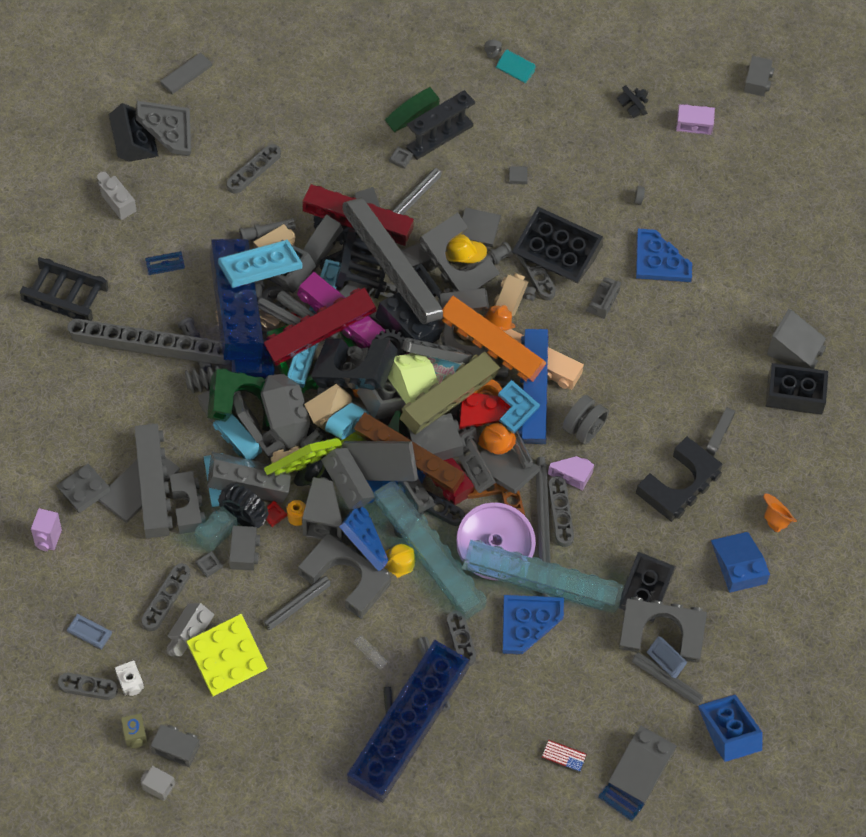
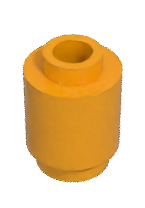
M294 500L288 504L287 517L290 524L294 526L302 525L306 506L304 502Z

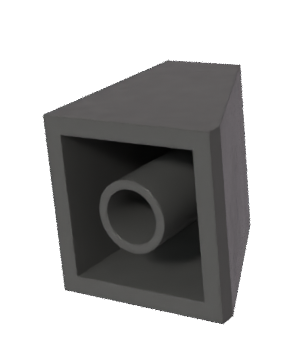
M788 309L772 336L767 355L790 366L815 369L819 361L816 358L818 355L822 357L826 346H824L826 338L795 312Z
M313 477L302 518L303 536L323 539L329 533L342 540V530L339 527L342 521L333 481H329L326 478Z

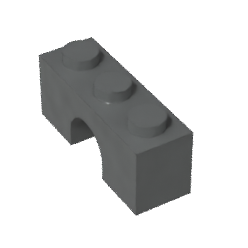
M193 471L170 474L173 500L185 499L189 502L185 507L175 509L179 534L203 530L202 524L206 523L204 512H200L199 508L203 506L201 494L197 495L196 492L197 489H200L198 477L194 478Z

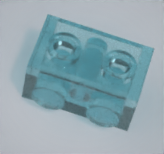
M223 506L218 511L215 510L205 523H201L196 528V543L208 553L213 552L232 534L233 526H237V518Z

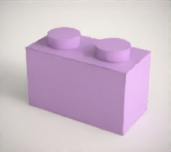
M679 104L676 131L712 135L715 108Z
M39 508L31 531L35 546L42 551L55 550L62 528L58 513Z

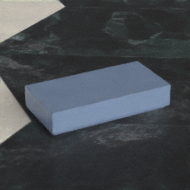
M79 614L75 616L67 628L68 633L101 650L112 635V631Z
M657 637L647 651L672 678H676L688 663L662 637Z

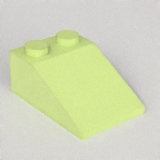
M414 353L395 356L387 377L406 404L416 401V398L424 392L426 394L435 383L439 384L433 365L427 356Z

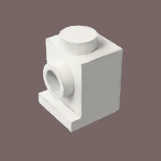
M134 660L115 667L117 678L125 696L128 694L130 696L137 695L141 692V689H144Z

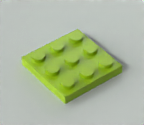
M339 438L308 444L268 465L264 470L267 475L275 473V476L283 473L288 474L295 470L296 472L307 467L306 464L320 461L321 456L329 454L333 449L341 446L342 443Z

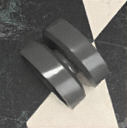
M584 395L571 408L563 422L562 428L570 435L576 433L577 440L583 444H588L603 427L609 415V410L601 404L595 406V400L588 395Z

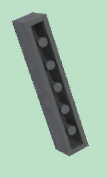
M158 423L135 426L146 538L170 536L169 528H173L172 516L168 517L167 511H171L170 499H166V493H169L168 481L164 482V476H167L166 464L162 465V459H166L165 448H161L160 442H164L163 430L159 431Z

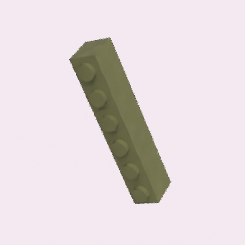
M486 352L479 356L477 354L474 355L468 364H462L454 374L449 373L442 380L443 382L440 384L435 383L426 394L424 392L421 393L413 403L408 402L402 408L403 412L399 419L415 435L494 379L500 367Z

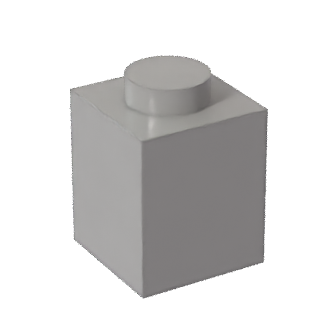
M154 766L149 771H145L141 778L142 789L165 801L175 785L173 776Z

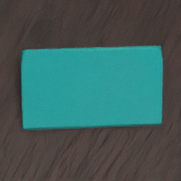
M507 49L496 66L499 70L524 83L535 72L534 63Z

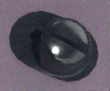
M321 460L313 464H306L307 467L298 471L294 478V484L297 486H311L313 477L326 478L329 481H333Z

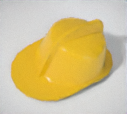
M461 234L447 244L445 255L446 259L451 262L476 263L485 258L487 249L484 244L471 241L467 236Z
M397 544L385 551L389 561L384 568H387L397 578L413 571L415 566L413 548L406 544Z

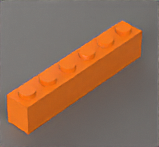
M452 296L442 309V321L446 325L457 327V332L465 338L467 336L471 337L474 345L480 349L485 347L488 350V355L495 360L499 357L503 360L502 365L509 370H512V368L517 370V375L523 380L527 381L529 379L533 382L546 365L542 358L455 296Z

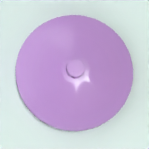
M486 503L475 507L463 518L457 531L456 546L462 562L474 574L485 579L505 580L518 575L527 567L535 551L536 541L532 525L524 514L507 504Z

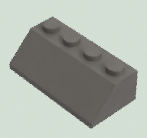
M212 452L207 487L223 490L230 483H236L249 488L260 499L283 503L289 494L291 476L289 473H283L275 476V473L267 475L264 468L270 464Z

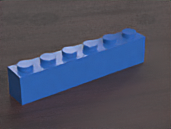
M525 329V336H521V344L546 362V365L533 382L529 379L525 381L520 378V383H524L523 390L540 404V408L519 428V434L524 444H546L548 329Z

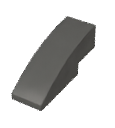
M328 215L318 225L304 248V251L309 253L316 264L311 273L319 266L321 259L325 258L331 251L333 242L343 231L342 225Z

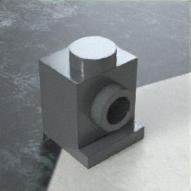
M271 429L268 432H264L262 434L263 440L258 442L269 459L278 450L287 451L282 441L278 439Z

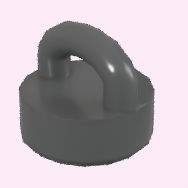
M497 40L485 42L484 50L487 52V57L490 59L494 58L501 52V42Z

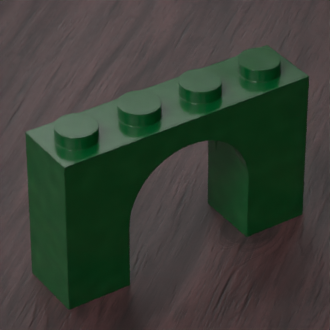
M216 369L210 380L207 418L226 422L232 415L234 393L246 391L254 394L261 401L263 406L262 430L269 431L271 428L260 394L265 378L252 377L245 373H234L227 369Z

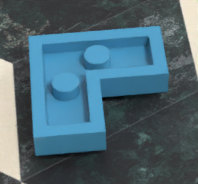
M512 380L498 394L501 399L511 406L500 418L499 422L513 434L540 408V404Z

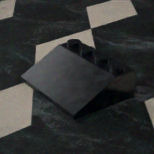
M537 206L512 253L578 284L603 246V236Z

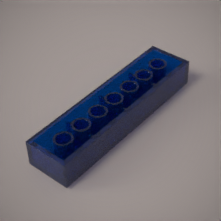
M211 239L210 263L223 360L262 359L264 342L255 282L232 288L218 264V258L250 250L248 239Z
M434 639L347 773L348 783L382 803L385 801L468 671L470 662L468 658Z

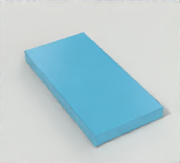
M288 240L218 258V264L232 288L302 269V262Z

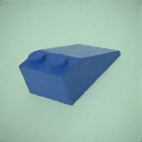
M748 532L711 540L729 593L767 584L770 577L768 567L763 555Z
M736 694L698 705L714 746L724 762L762 751V731Z

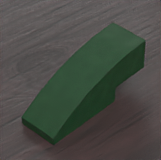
M428 87L400 105L385 121L395 133L407 127L409 122L438 106L440 98L431 87Z

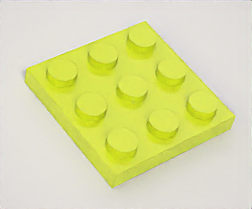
M242 614L186 640L212 696L268 669Z

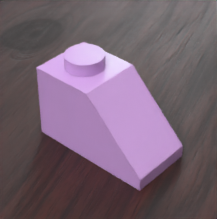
M576 456L551 463L548 475L553 477L560 476L565 479L567 484L583 491L593 473L594 464L585 458Z

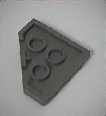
M137 101L136 120L172 154L190 156V108Z

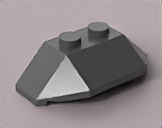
M284 374L268 375L260 394L270 428L278 439L285 444L284 446L287 449L295 446L301 448L302 438H306L308 435L310 418L304 405L305 401L300 385Z

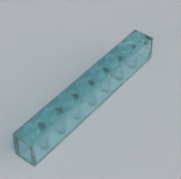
M391 481L374 492L376 497L373 500L406 544L414 549L416 557L457 611L463 613L465 619L468 620L485 609L487 599L484 593L477 590L471 576L464 573L463 567L458 560H454L449 547L441 543L436 530H432L428 525L426 517L423 514H419L414 501L406 497L403 487L400 484L397 485L395 481Z
M470 540L462 565V569L551 596L562 597L565 600L610 613H615L618 609L624 586L614 580H604L597 575L584 574L577 569L564 568L557 563H547L539 558L527 557L520 552H510L500 546H490L479 540Z

